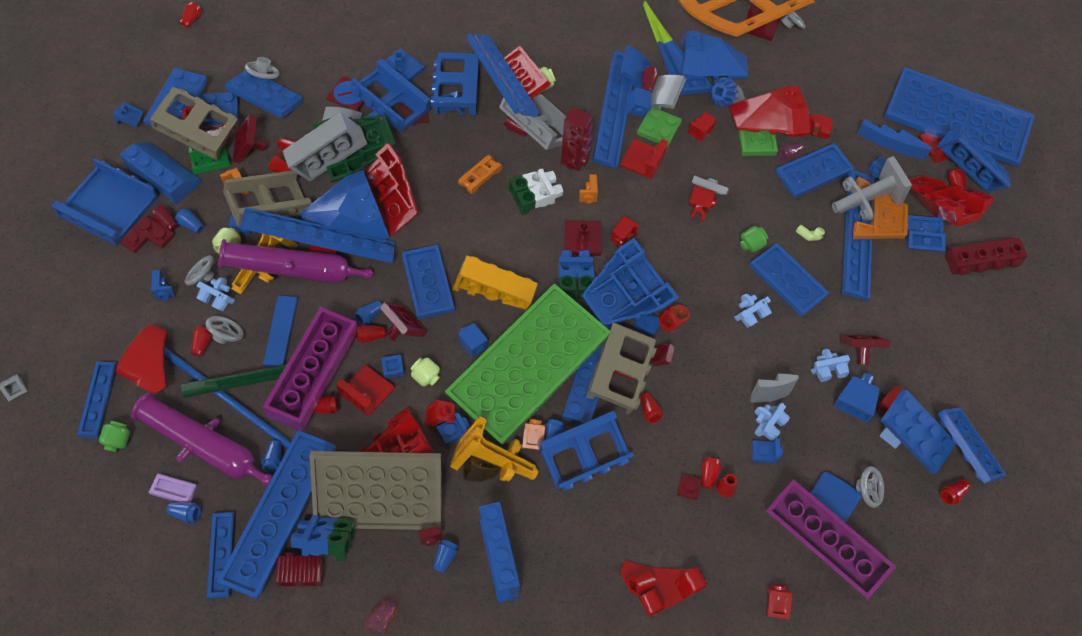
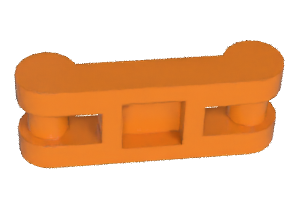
M489 154L459 179L458 184L462 187L465 186L470 194H474L482 184L494 174L499 173L503 169V165L500 162H496L494 157Z

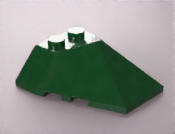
M385 115L363 116L362 119L348 117L361 127L367 144L341 162L326 166L332 183L358 172L377 159L375 154L387 143H390L392 147L396 146ZM329 119L313 123V129H316Z

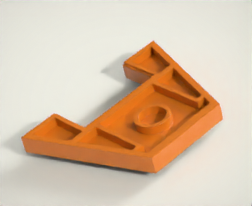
M861 177L856 179V184L860 189L872 185ZM889 194L879 196L871 201V209L874 215L873 219H871V225L856 221L853 228V239H904L908 235V205L903 203L896 206Z

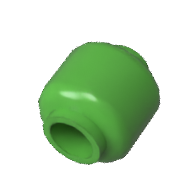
M752 226L741 234L742 241L739 243L744 251L749 250L751 253H756L767 245L768 236L762 227Z
M110 421V424L103 426L99 443L105 445L104 450L117 452V449H124L126 447L130 430L126 424Z

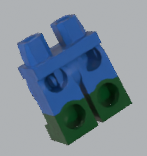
M563 250L561 257H559L558 287L572 299H575L577 280V299H584L582 294L595 279L593 257H590L589 251H580L579 257H572L570 250Z
M312 515L310 521L300 520L297 526V533H293L291 537V547L302 549V556H309V554L319 556L324 554L336 556V561L345 562L349 548H351L355 538V520L329 517L319 518L318 515Z

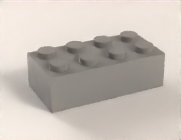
M340 112L294 144H291L283 150V154L288 168L308 181H312L327 171L326 166L341 162L365 146L367 142L361 127Z

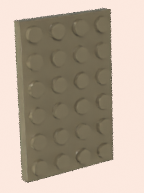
M310 452L313 515H318L319 518L355 520V529L424 530L439 526L441 530V454Z

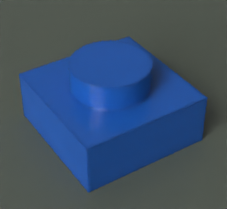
M401 355L381 358L384 379L404 375Z

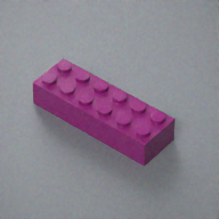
M319 308L263 405L265 417L303 432L357 334L356 321L325 308Z
M794 479L766 510V512L867 599L872 596L897 567Z

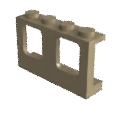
M172 87L150 118L153 129L215 160H218L220 157V149L232 131L239 128L238 119L233 114H227L217 106L209 105L201 98L193 97L185 90ZM174 99L187 106H194L185 120H180L166 112ZM206 116L225 124L218 136H213L199 129Z
M284 171L225 180L223 193L237 226L241 224L245 208L238 207L233 194L241 192H254L259 203L258 206L246 208L290 218L301 216L300 213L310 206L312 202L310 198H304L296 181L297 173L294 171ZM287 186L294 200L275 203L269 189Z
M613 322L608 329L611 331V334L602 345L585 397L591 400L595 396L626 408L625 413L630 414L634 409L637 410L641 399L638 396L646 385V381L643 380L651 369L649 361L655 355L657 348L654 345L656 340ZM625 337L647 345L641 364L620 355ZM614 371L636 379L630 399L609 390L608 386Z

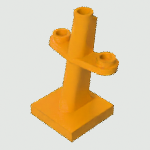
M262 234L257 246L275 248L278 243H281L295 250L298 244L292 240ZM241 269L231 284L233 285L231 289L242 294L256 273L260 274L258 278L267 283L270 280L272 281L274 277L267 273Z
M481 416L458 440L450 465L456 471L472 455L501 467L499 480L509 482L514 473L534 480L539 472L536 469V465L516 456L522 446L519 440L514 439L508 446L507 451L485 440L482 434L487 420Z

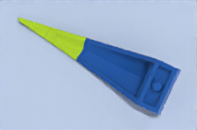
M645 1L643 6L668 74L682 76V63L685 53L667 33ZM706 76L703 79L685 77L686 81L680 95L709 93L712 88Z

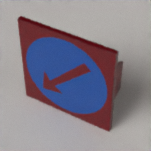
M345 76L339 79L325 98L328 101L357 111L358 108L361 109L365 104L363 100L352 93V79ZM369 86L367 89L371 92L373 87Z

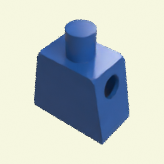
M863 373L861 379L853 377L833 407L868 423L874 416L879 388L872 385L874 377L868 373Z

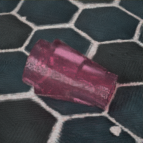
M800 142L781 145L778 148L777 156L781 161L788 162L803 152L804 147Z

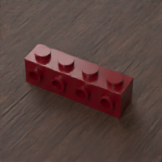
M572 107L564 119L560 164L567 166L571 170L580 171L582 166L585 167L589 161L587 155L590 151L589 143L592 135H590L593 128L591 123L592 115Z
M1020 237L951 247L945 255V259L952 275L960 274L963 276L970 272L977 271V273H982L989 269L1001 270L1009 266L1016 268L1022 265V262L1028 255Z

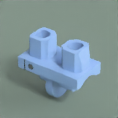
M225 278L212 279L211 284L214 285L213 288L199 281L197 287L200 290L196 297L197 299L208 304L212 295H214L216 298L211 306L221 311H224L228 303H234L235 299L222 293L223 290L228 292L230 289L226 285L227 280Z
M742 295V302L739 304V307L741 309L746 307L747 309L734 316L737 321L742 320L748 328L758 322L753 312L756 311L761 319L771 314L772 312L767 304L771 301L768 296L754 303L757 300L755 295Z
M829 349L822 350V356L817 357V362L814 363V368H811V372L813 375L817 374L820 382L830 380L832 378L830 371L835 370L838 378L847 377L849 374L847 364L850 358L848 355L837 357V353L831 354Z
M780 403L778 406L770 407L765 405L764 408L757 407L755 410V414L758 416L756 421L760 425L754 433L757 436L764 435L770 440L777 438L780 431L774 424L777 423L783 426L790 418L784 411L786 406Z

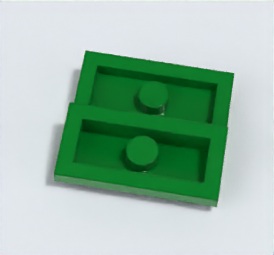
M225 143L220 149L221 155L218 160L188 146L194 175L230 167Z

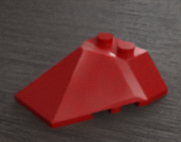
M799 86L781 87L729 105V110L737 130L758 133L760 130L771 131L770 134L776 135V132L787 133V136L790 137L810 135L809 110Z
M387 143L375 154L378 160L364 174L387 232L393 236L418 214V210L401 159L392 145Z
M925 175L909 178L912 184L909 191L935 217L944 219L955 227L978 221L995 199L993 196L974 189L971 192L961 190L962 186L957 184L955 187L945 185V181Z
M408 408L392 418L387 423L388 428L382 434L376 433L373 436L374 441L367 448L363 446L358 451L384 453L434 452L424 431Z

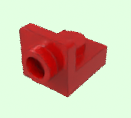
M436 400L426 408L425 427L434 428L442 421L453 423L455 421V404Z
M773 584V587L767 586L769 594L766 615L768 617L790 619L792 592L786 589L785 585Z

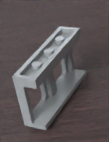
M539 93L532 99L539 110L538 114L540 116L537 117L521 115L520 112L514 114L503 97L499 108L543 148L549 150L562 146L563 137L556 139L557 134L549 126L554 127L563 135L564 119L566 116L543 95Z

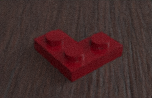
M144 216L119 242L122 246L136 254L147 241L163 249L175 235L167 228Z

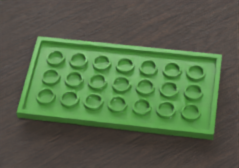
M553 284L445 393L473 420L476 421L479 416L486 419L484 430L503 446L607 340L611 331L556 284Z

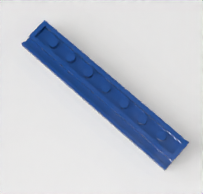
M469 33L467 36L469 44L514 114L520 112L521 115L537 117L539 113L538 108L491 37L485 34H475V36H472Z
M614 51L612 54L592 162L606 167L611 166L613 169H616L619 163L628 113L627 96L632 91V80L620 75L624 54L618 51Z
M851 170L848 173V177H852L855 182L858 177H861L874 184V177H867V174ZM847 191V196L851 195V192ZM856 206L846 211L842 294L867 301L870 299L872 239H853V228L856 221L871 225V220H863L860 215L861 208Z
M245 207L240 224V229L392 263L394 258L395 242Z
M602 345L577 369L562 419L579 424L592 420L599 397L595 396L591 400L585 396Z

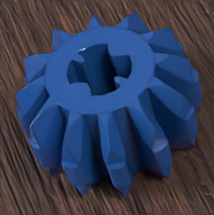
M726 77L714 80L715 84L710 85L712 91L709 92L712 94L710 100L714 101L715 105L721 107L732 105L733 100L738 99L735 96L739 92L736 90L737 84L733 83L734 80Z

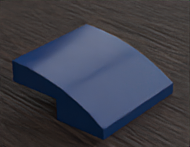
M628 45L624 51L620 75L632 80L631 86L642 89V71H644L645 67H652V65L643 54Z
M908 215L907 249L945 252L946 234H943V219Z
M827 472L822 473L810 491V494L843 522L847 521L862 497L854 488Z

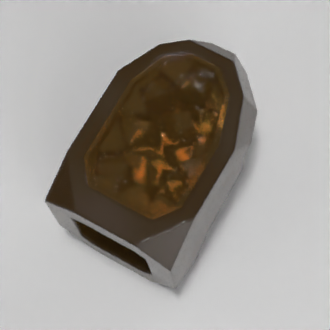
M470 456L463 465V477L467 481L482 482L487 479H493L500 471L499 466L475 456Z

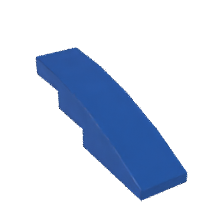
M866 119L861 124L857 133L889 150L924 160L932 147L903 129L897 133L884 124L879 128Z

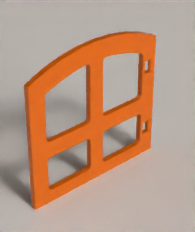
M678 0L681 6L700 22L735 37L815 2V0H790L781 5H775L770 0H749L764 12L743 22L734 23L711 12L737 0H710L703 4H699L696 0Z

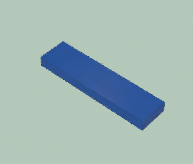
M278 295L263 362L264 367L270 368L285 365L298 303L297 297Z
M96 361L77 433L78 437L99 439L116 374V362Z
M234 512L212 513L207 586L208 599L230 598L231 589L218 584L217 580L233 552Z

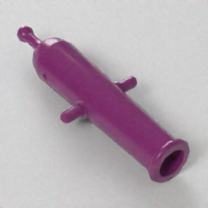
M225 239L221 241L218 260V267L220 269L225 266L331 284L341 283L347 276H361L365 279H370L373 276L371 269L352 268L339 255L227 243Z
M152 393L144 394L135 403L131 413L134 421L145 423L183 447V450L176 456L178 462H183L189 455L194 454L230 478L241 479L250 475L262 481L264 486L269 485L273 476L264 474L254 466L255 459L247 448L213 431L220 423L219 418H213L208 424L202 425L156 400Z

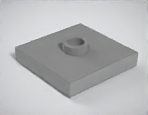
M693 177L692 182L696 186L715 191V193L727 196L729 193V188L719 185L717 180Z

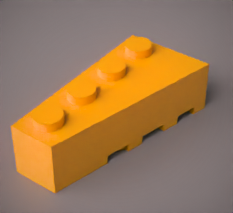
M467 255L452 290L458 292L459 289L468 290L467 294L473 296L476 293L483 294L488 300L501 299L503 304L527 310L532 302L538 283L533 282L530 278L518 276L512 271L500 269L494 264L480 261L477 257Z

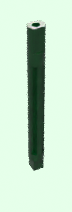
M287 364L181 384L183 398L276 380L279 379Z

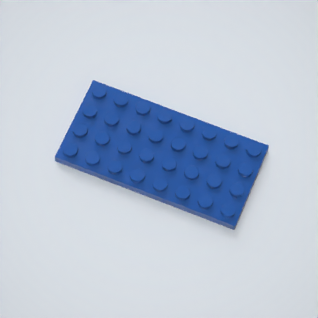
M905 67L884 118L941 139L945 137L949 130L960 127L973 140L977 141L981 148L991 154L992 158L1018 167L1021 162L1035 117L1034 114Z

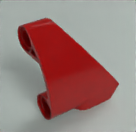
M149 324L144 328L124 352L117 365L116 373L154 394L167 388L164 373V344L168 339V331L153 324Z
M625 560L620 570V574L629 591L633 595L638 596L648 616H653L708 586L698 567L692 569H665L635 564Z

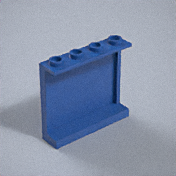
M94 158L93 162L96 168L63 204L55 201L52 208L57 216L118 246L119 241L136 225L158 199V196L155 192V187L151 184H145L137 177L129 176L123 170L115 169L107 162H101Z

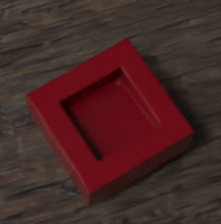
M671 343L655 346L657 349L651 363L654 366L671 364L675 347Z
M682 474L677 496L697 501L702 479Z
M439 526L418 531L421 545L432 546L437 544L439 540H442Z

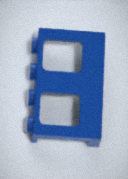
M438 52V59H434V70H436V72L433 71V82L435 84H432V94L434 96H431V107H434V113L438 114V107L469 108V115H476L479 74L478 56L469 53ZM442 60L464 61V71L461 73L442 72ZM440 85H462V97H440Z
M382 59L377 62L376 70L359 82L355 78L351 80L352 93L363 100L368 107L378 112L380 116L385 115L387 122L399 132L405 130L430 111L431 99ZM377 82L389 93L379 99L367 87ZM398 103H403L414 113L404 120L391 108Z
M615 411L537 444L556 489L562 488L563 491L575 487L574 482L578 480L584 483L593 479L592 474L599 472L601 475L611 471L610 466L617 464L619 467L629 463L628 458L634 455L632 452L629 453L615 422L617 418ZM604 432H609L619 456L600 465L597 462L589 440ZM573 448L583 472L578 476L563 481L553 461V455L565 449Z
M497 502L479 506L481 516L479 523L498 604L519 599L520 584L501 504Z

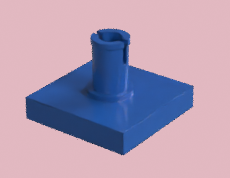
M401 48L385 60L387 64L409 82L425 70V66Z

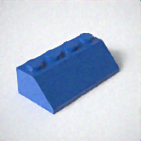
M958 127L948 131L938 147L984 191L991 192L1010 187L1009 173L992 158L991 154L981 148L980 144L973 140L964 129Z
M133 143L120 154L126 168L146 183L154 186L159 193L175 205L202 183L201 179L153 143Z

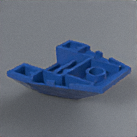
M686 31L682 35L681 48H685L682 76L695 79H703L704 76H713V79H718L719 76H727L730 79L748 78L747 56L722 39L697 31Z
M363 170L343 178L300 213L303 221L383 240L390 238Z
M635 238L617 249L612 259L607 262L598 277L596 276L582 294L586 303L604 326L662 310L679 299V296L669 283H665L646 259L645 251Z

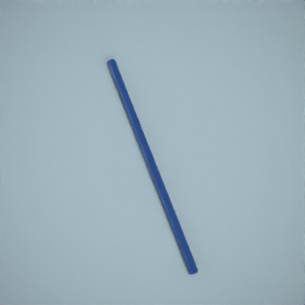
M164 346V357L196 381L207 379ZM225 391L212 392L288 449L291 444L289 439Z

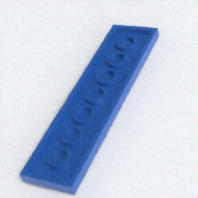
M299 430L296 432L217 580L218 584L253 599H259L277 564L278 556H281L312 495L310 452H334L336 449L335 444Z

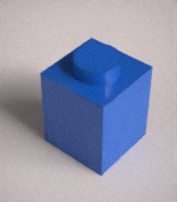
M635 87L627 96L628 114L644 117L651 110V91Z
M474 323L463 327L459 331L458 341L471 358L488 348L487 338Z

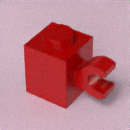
M694 185L688 205L695 208L691 214V219H694L696 214H700V222L704 221L705 212L709 213L710 208L715 207L717 198L714 197L715 191Z

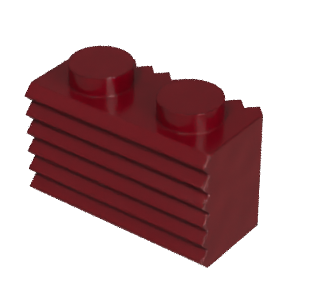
M285 553L282 557L278 556L275 583L278 587L322 586L324 561L321 556H313L311 554L309 556H297L295 553Z

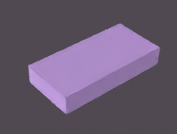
M157 473L149 494L178 503H191L198 486Z

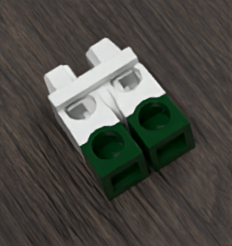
M543 168L539 169L538 172H531L509 179L508 189L514 201H516L522 216L535 208L554 204L555 198L563 195L561 184L551 185L556 182L555 173L553 171L544 172Z

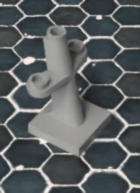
M892 156L887 158L879 175L880 181L866 188L860 189L852 177L846 178L843 181V187L846 191H850L851 195L832 203V208L835 213L839 212L840 214L860 206L862 219L869 221L873 219L874 215L868 201L884 194H889L896 206L903 204L912 184L895 157Z

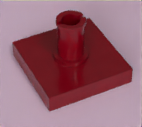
M751 5L745 20L764 11ZM781 17L746 33L772 42Z
M249 114L235 132L233 162L240 163L252 147L261 151L265 150L267 141L254 137L256 116Z
M565 221L564 250H570L572 255H579L580 251H589L590 256H601V222Z
M384 302L380 307L393 323L385 332L386 336L389 334L388 338L395 341L400 333L416 337H424L428 331L405 305Z
M840 335V343L849 347H858L857 364L870 365V348H890V340L878 335Z

